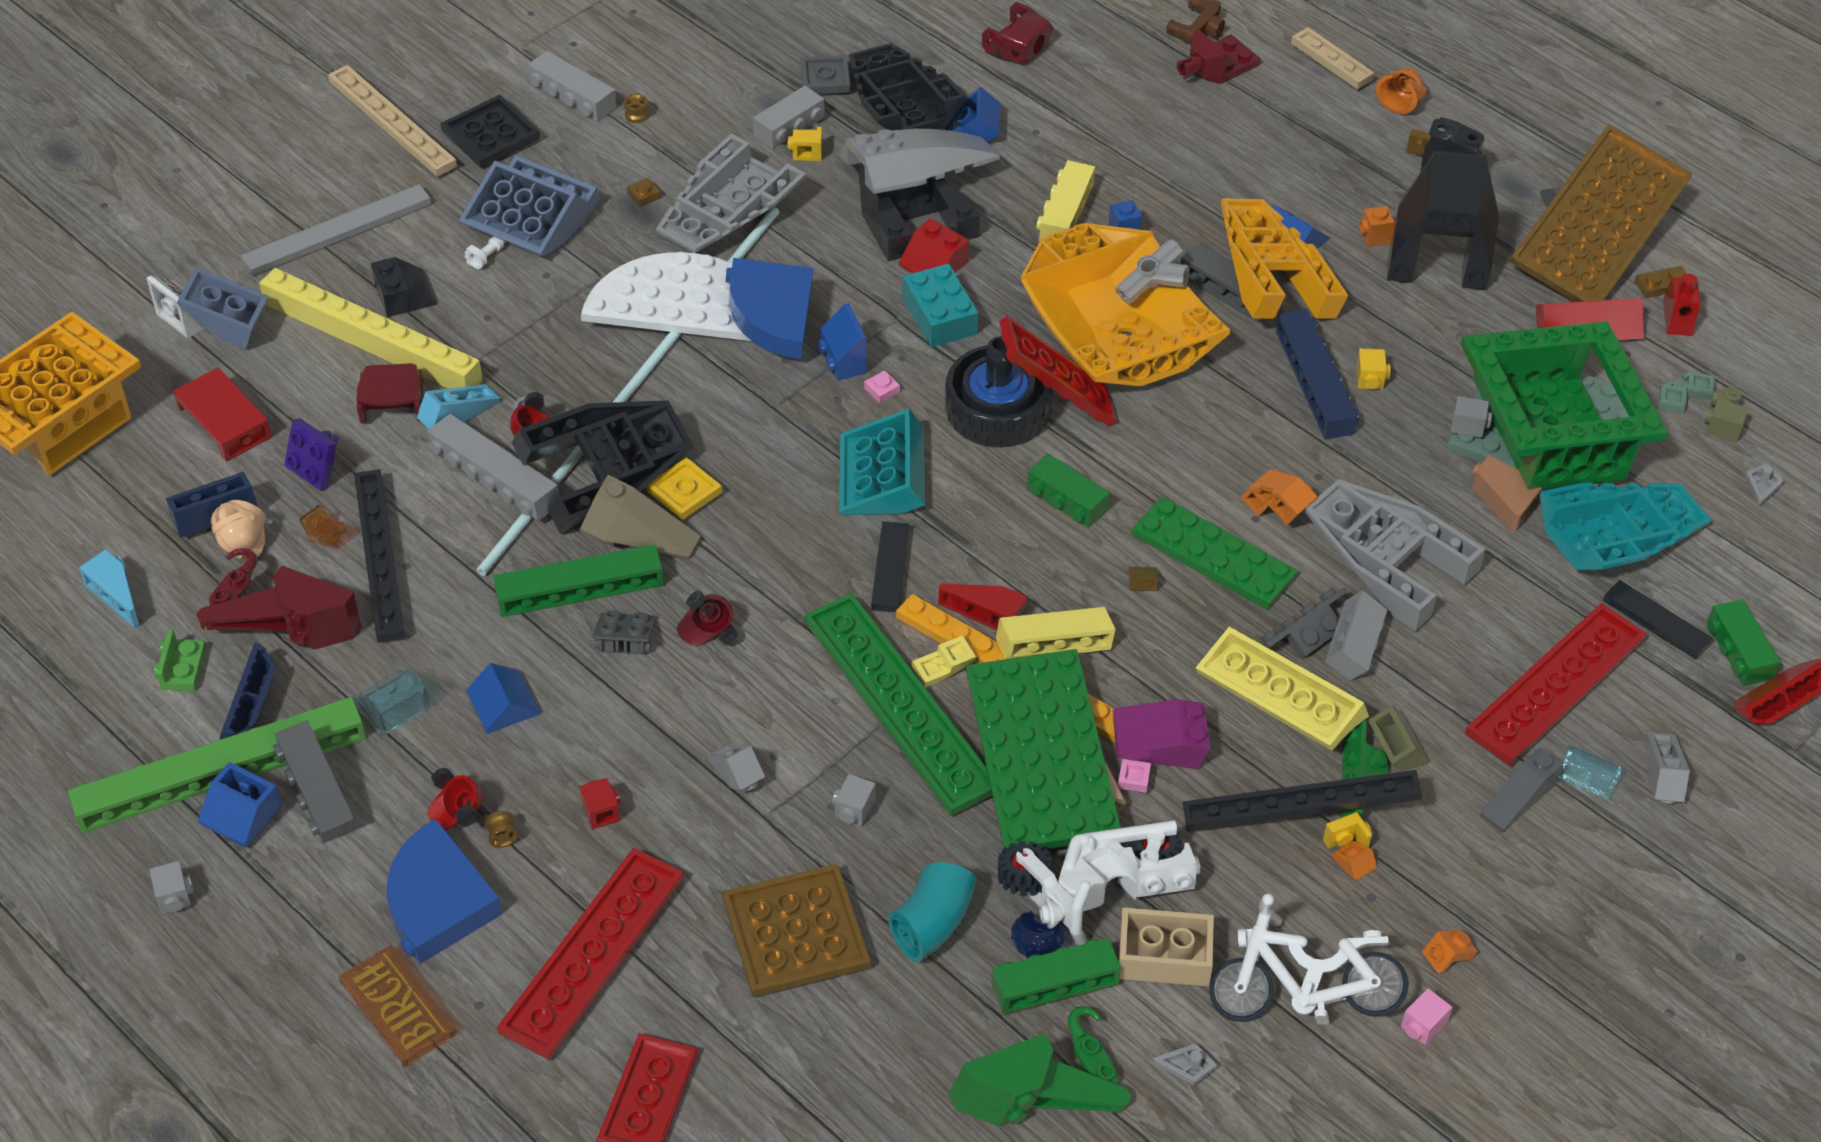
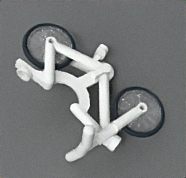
M1265 894L1259 903L1260 912L1253 929H1238L1239 948L1247 947L1245 957L1231 959L1219 966L1211 978L1209 987L1213 1006L1225 1018L1232 1021L1246 1022L1260 1017L1267 1011L1274 997L1273 979L1269 971L1258 962L1261 955L1293 997L1292 1006L1294 1010L1301 1015H1308L1314 1011L1317 1024H1329V1015L1327 1010H1325V1005L1342 1000H1347L1352 1008L1367 1016L1379 1017L1394 1012L1404 1002L1408 993L1409 982L1404 967L1391 955L1382 952H1369L1360 955L1358 950L1366 946L1389 945L1388 936L1382 937V932L1378 930L1364 931L1363 938L1341 939L1338 943V953L1331 958L1320 960L1310 957L1302 949L1307 945V938L1305 936L1267 930L1268 924L1279 927L1282 924V919L1271 908L1274 903V897L1271 894ZM1267 943L1289 946L1293 958L1300 966L1307 969L1302 987L1298 985ZM1350 962L1345 969L1342 985L1317 991L1323 973L1335 971Z

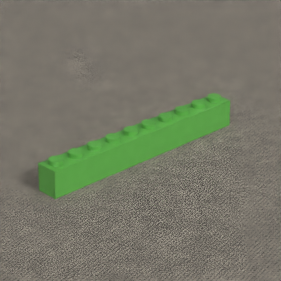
M353 698L337 700L331 704L310 709L304 713L283 718L261 727L252 728L249 731L198 746L176 755L167 756L164 759L140 765L136 768L109 775L106 778L67 790L81 833L83 834L206 793L211 782L229 762L255 775L287 766L284 760L279 762L274 752L273 745L277 744L275 733L306 720L309 721L323 753L365 740L363 724Z

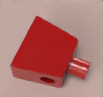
M1687 273L1682 277L1671 278L1663 299L1666 332L1668 335H1693L1701 302L1698 280L1693 274ZM1682 307H1684L1683 312H1682V315H1681V314L1679 313V310H1680Z

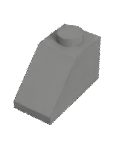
M729 743L707 755L709 762L731 789L742 790V792L749 791L758 785L757 781L765 777L750 745Z

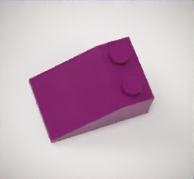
M1176 699L1118 707L1112 711L1117 758L1199 769L1210 751L1205 703Z

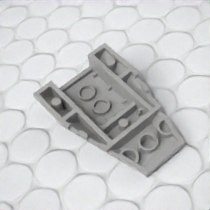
M939 129L880 130L878 133L870 135L858 134L853 138H847L839 151V156L847 165L862 163L865 166V185L874 194L919 186L927 183V178L934 176V179L938 180L945 177V172L954 170L955 173L964 171V166L969 165L975 168L1000 159V155L980 136Z
M731 133L700 161L694 176H690L685 190L678 194L676 197L677 202L673 207L669 208L657 226L656 232L692 253H696L727 237L752 219L776 206L807 175L788 163L778 172L752 158L750 143Z

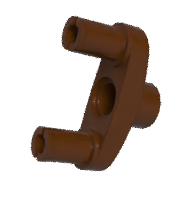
M1189 0L1188 8L1201 12L1193 24L1188 26L1171 19L1166 27L1167 34L1177 36L1188 44H1192L1194 32L1197 29L1206 36L1218 39L1225 27V20L1219 18L1221 2L1215 0Z

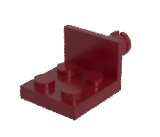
M1197 29L1194 32L1190 56L1177 62V70L1181 76L1183 75V78H1188L1192 74L1198 73L1207 80L1223 84L1260 66L1261 58L1232 34L1213 42Z

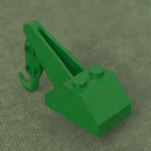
M1086 1006L1077 1007L1068 1015V1027L1072 1033L1074 1053L1085 1072L1051 1059L1053 1047L1046 1035L1041 1034L965 1063L948 1093L956 1110L996 1126L1009 1122L1014 1125L1023 1121L1028 1116L1027 1112L1030 1108L1120 1113L1124 1111L1130 1102L1131 1095L1125 1087L1117 1084L1118 1072L1099 1040L1082 1028L1079 1022L1081 1015H1089L1096 1021L1101 1020L1100 1015L1095 1010Z

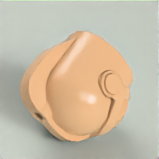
M231 500L220 505L213 512L211 529L218 545L225 552L230 553L237 548H248L254 551L258 558L265 545L264 524L266 515L253 504L241 500ZM237 555V556H235V557L238 558V559L247 561V557H246V556H243V555Z

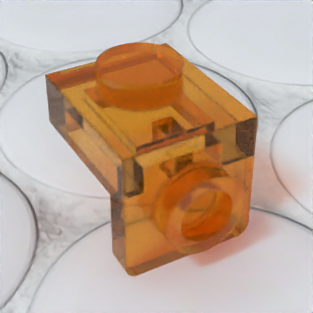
M317 505L299 519L309 540L326 547L337 543L340 537L348 532L343 522L330 519L324 507Z

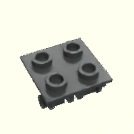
M618 611L601 613L592 635L594 648L599 649L600 652H614L615 640L616 653H619L622 640L624 641V653H628L629 641L630 653L644 654L645 651L650 652L651 641H649L656 616H649L642 612L634 613L633 615L621 614Z

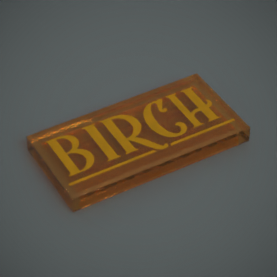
M392 945L338 976L341 985L403 1067L457 1034L455 1026Z

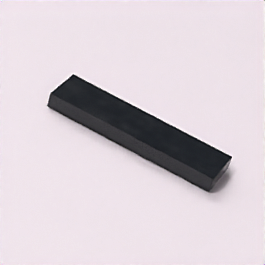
M882 521L871 610L896 612L899 608L909 523Z
M1619 580L1604 595L1603 601L1695 660L1712 643L1713 638L1622 580Z

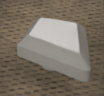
M1768 463L1746 471L1745 474L1759 505L1771 496L1784 482Z
M1196 1043L1156 1056L1153 1059L1155 1065L1193 1086L1217 1068V1064Z

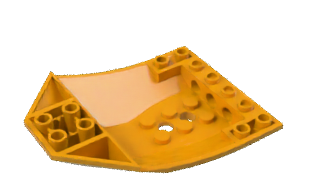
M1090 223L1078 224L1072 228L1042 237L1021 275V281L1047 327L1067 353L1095 382L1131 386L1150 384L1186 371L1230 334V329L1201 302L1188 285L1181 288L1159 284L1156 287L1148 288L1131 304L1121 300L1115 291V287L1137 268V262L1141 257L1152 255L1160 247L1153 236V231ZM1122 332H1130V333H1132V335L1127 336L1126 334H1120V333H1122Z

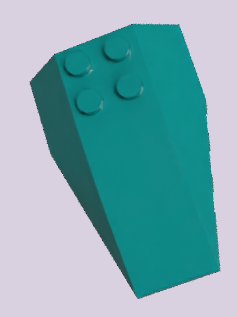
M1579 483L1545 490L1540 494L1545 533L1575 570H1603L1643 561L1705 527L1712 521L1681 484L1649 483L1647 487H1640L1637 483H1628L1626 487H1616L1614 483H1603L1602 487H1594L1592 483Z

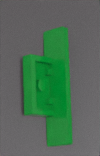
M1365 720L1343 738L1341 780L1388 773L1387 754L1366 743L1367 721ZM1363 808L1340 811V818L1356 812L1361 815Z

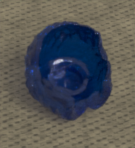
M1033 911L1025 912L1013 923L1011 939L1016 950L1021 955H1025L1026 958L1036 954L1052 953L1060 949L1061 945L1064 944L1063 923L1060 921L1053 929H1049L1046 924L1039 923L1034 919L1035 913Z

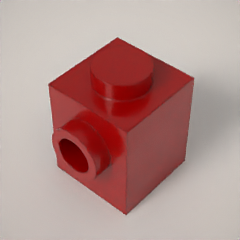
M608 778L590 781L585 785L579 786L581 803L592 830L620 822L618 805L621 804L620 796L616 787L611 788Z

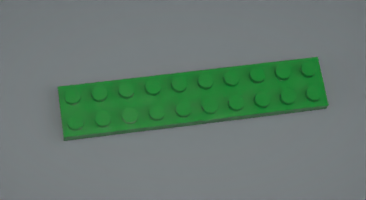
M852 593L804 614L806 625L950 817L992 796L986 766Z

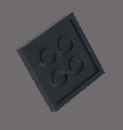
M497 95L440 123L441 131L480 168L540 139L539 130L501 95Z

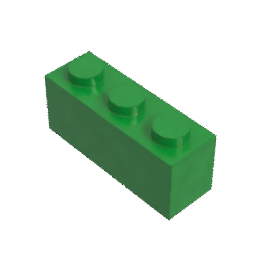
M1049 453L1028 470L1027 489L1032 494L1041 497L1054 508L1061 510L1074 521L1081 523L1087 528L1092 526L1109 510L1110 492Z
M1744 600L1712 606L1707 619L1708 631L1714 635L1721 653L1728 659L1733 674L1738 676L1742 685L1747 686L1761 683L1775 677L1781 662Z

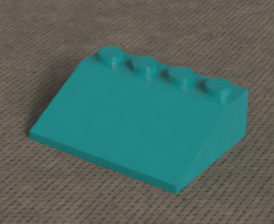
M910 408L840 434L839 512L841 515L903 514L925 506L924 426Z

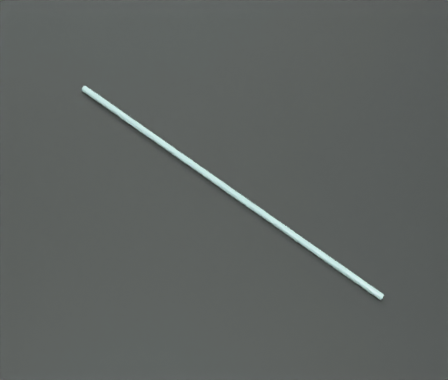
M773 207L766 213L727 262L733 263V258L743 259L779 214L778 208ZM669 332L613 402H627L682 333ZM578 445L550 478L557 485L562 482L583 456ZM522 513L477 568V572L480 575L485 576L532 519L531 516H526Z

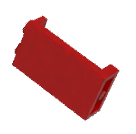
M219 367L173 391L177 407L180 411L186 410L219 447L221 457L226 462L272 438L266 417Z

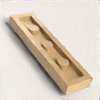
M1309 27L1292 36V45L1357 90L1373 81V71Z

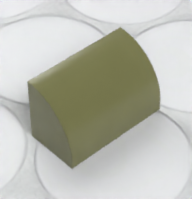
M1393 705L1368 720L1394 767L1398 769H1411L1429 761L1407 719Z

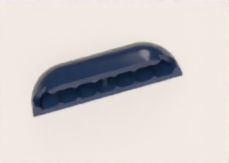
M254 642L225 720L220 740L249 731L254 728L274 675L275 662L265 652L266 648Z

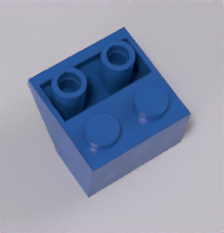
M229 762L211 782L198 818V823L246 848L282 807L277 785Z

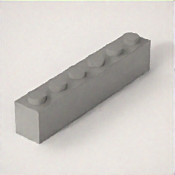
M448 414L427 430L428 446L435 455L442 456L450 465L463 470L469 478L476 479L488 491H494L500 495L506 503L513 504L524 515H529L539 521L549 513L548 510L555 498L560 497L556 483L529 465L523 466L520 459L452 414Z

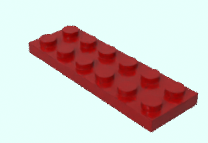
M1006 316L999 321L1002 331L1001 338L1005 342L1007 349L1006 356L1013 365H1019L1031 377L1035 376L1041 380L1047 388H1053L1062 398L1069 399L1080 410H1085L1091 414L1096 421H1101L1109 427L1117 421L1105 383L1095 382L1081 366L1010 317Z

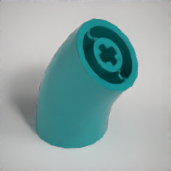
M945 862L931 863L924 866L921 870L918 882L911 895L901 906L889 914L888 919L893 938L907 958L913 962H921L945 943L959 927L968 911L976 886V877L971 871L965 867Z

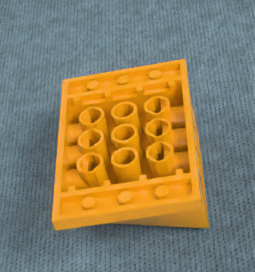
M70 312L0 359V445L14 456L23 449H26L49 477L132 418L121 381L142 368L140 360L77 314Z

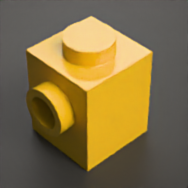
M1359 348L1356 363L1357 388L1383 389L1385 379L1390 378V364H1386L1384 349Z

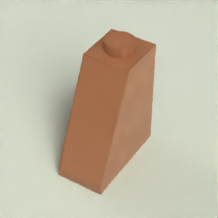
M1488 455L1483 463L1478 462L1472 471V476L1474 477L1472 489L1513 532L1517 531L1541 501L1540 494L1544 489L1528 490L1518 469L1491 455Z

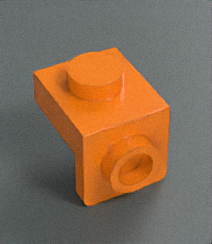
M1461 929L1438 931L1422 950L1423 955L1437 973H1444L1452 962L1471 960L1478 952L1471 943L1470 937Z

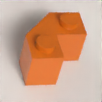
M1270 469L1254 482L1240 498L1258 517L1270 507L1288 525L1318 496L1300 477Z

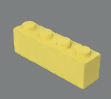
M1067 160L1064 169L1059 170L1057 185L1053 184L1051 189V199L1046 200L1043 210L1044 215L1039 216L1036 229L1040 230L1039 241L1042 237L1077 225L1094 185L1095 166Z
M1105 607L999 618L996 640L1004 659L1077 649L1078 653L1111 650L1115 627Z

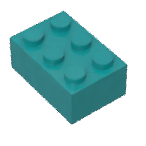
M950 264L903 276L902 298L930 347L977 335L978 311Z

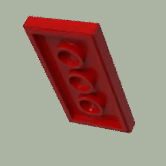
M639 1033L596 1142H665L697 1059L698 1048Z

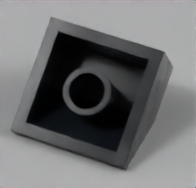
M397 257L371 263L374 284L387 318L436 305L422 268Z

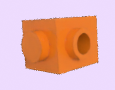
M1388 206L1364 209L1363 217L1359 220V230L1367 247L1391 244L1395 222Z

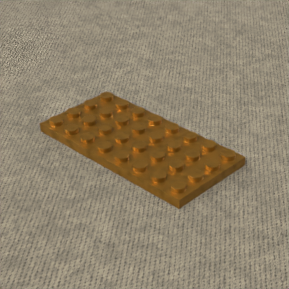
M1608 124L1511 256L1509 262L1574 302L1605 300L1693 174Z

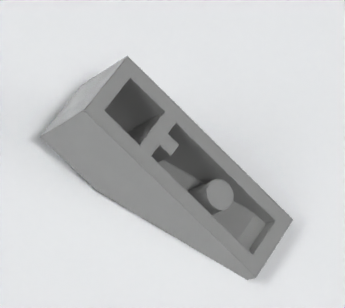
M1646 732L1650 788L1654 799L1667 804H1672L1675 801L1684 802L1690 770L1676 734Z

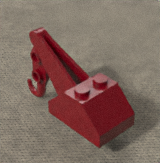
M237 548L227 555L229 560L234 556L243 555L247 557V561L243 566L232 570L225 576L210 595V606H205L197 612L200 627L204 630L288 631L290 641L298 646H305L313 650L352 640L362 628L354 592L285 566H281L273 576L275 587L242 596L250 585L252 572L257 564L256 554L248 548Z

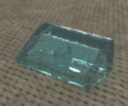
M1569 745L1561 760L1563 766L1559 779L1609 800L1620 779L1623 768L1573 745Z

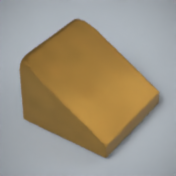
M1129 567V590L1157 591L1158 574L1156 567Z

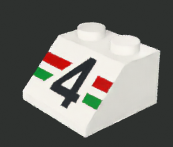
M151 275L146 278L156 314L187 339L205 328L204 325L177 304L185 287L177 281Z

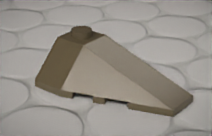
M607 475L597 492L580 528V532L604 544L629 545L631 549L656 544L658 554L689 559L701 537L638 490L610 475Z

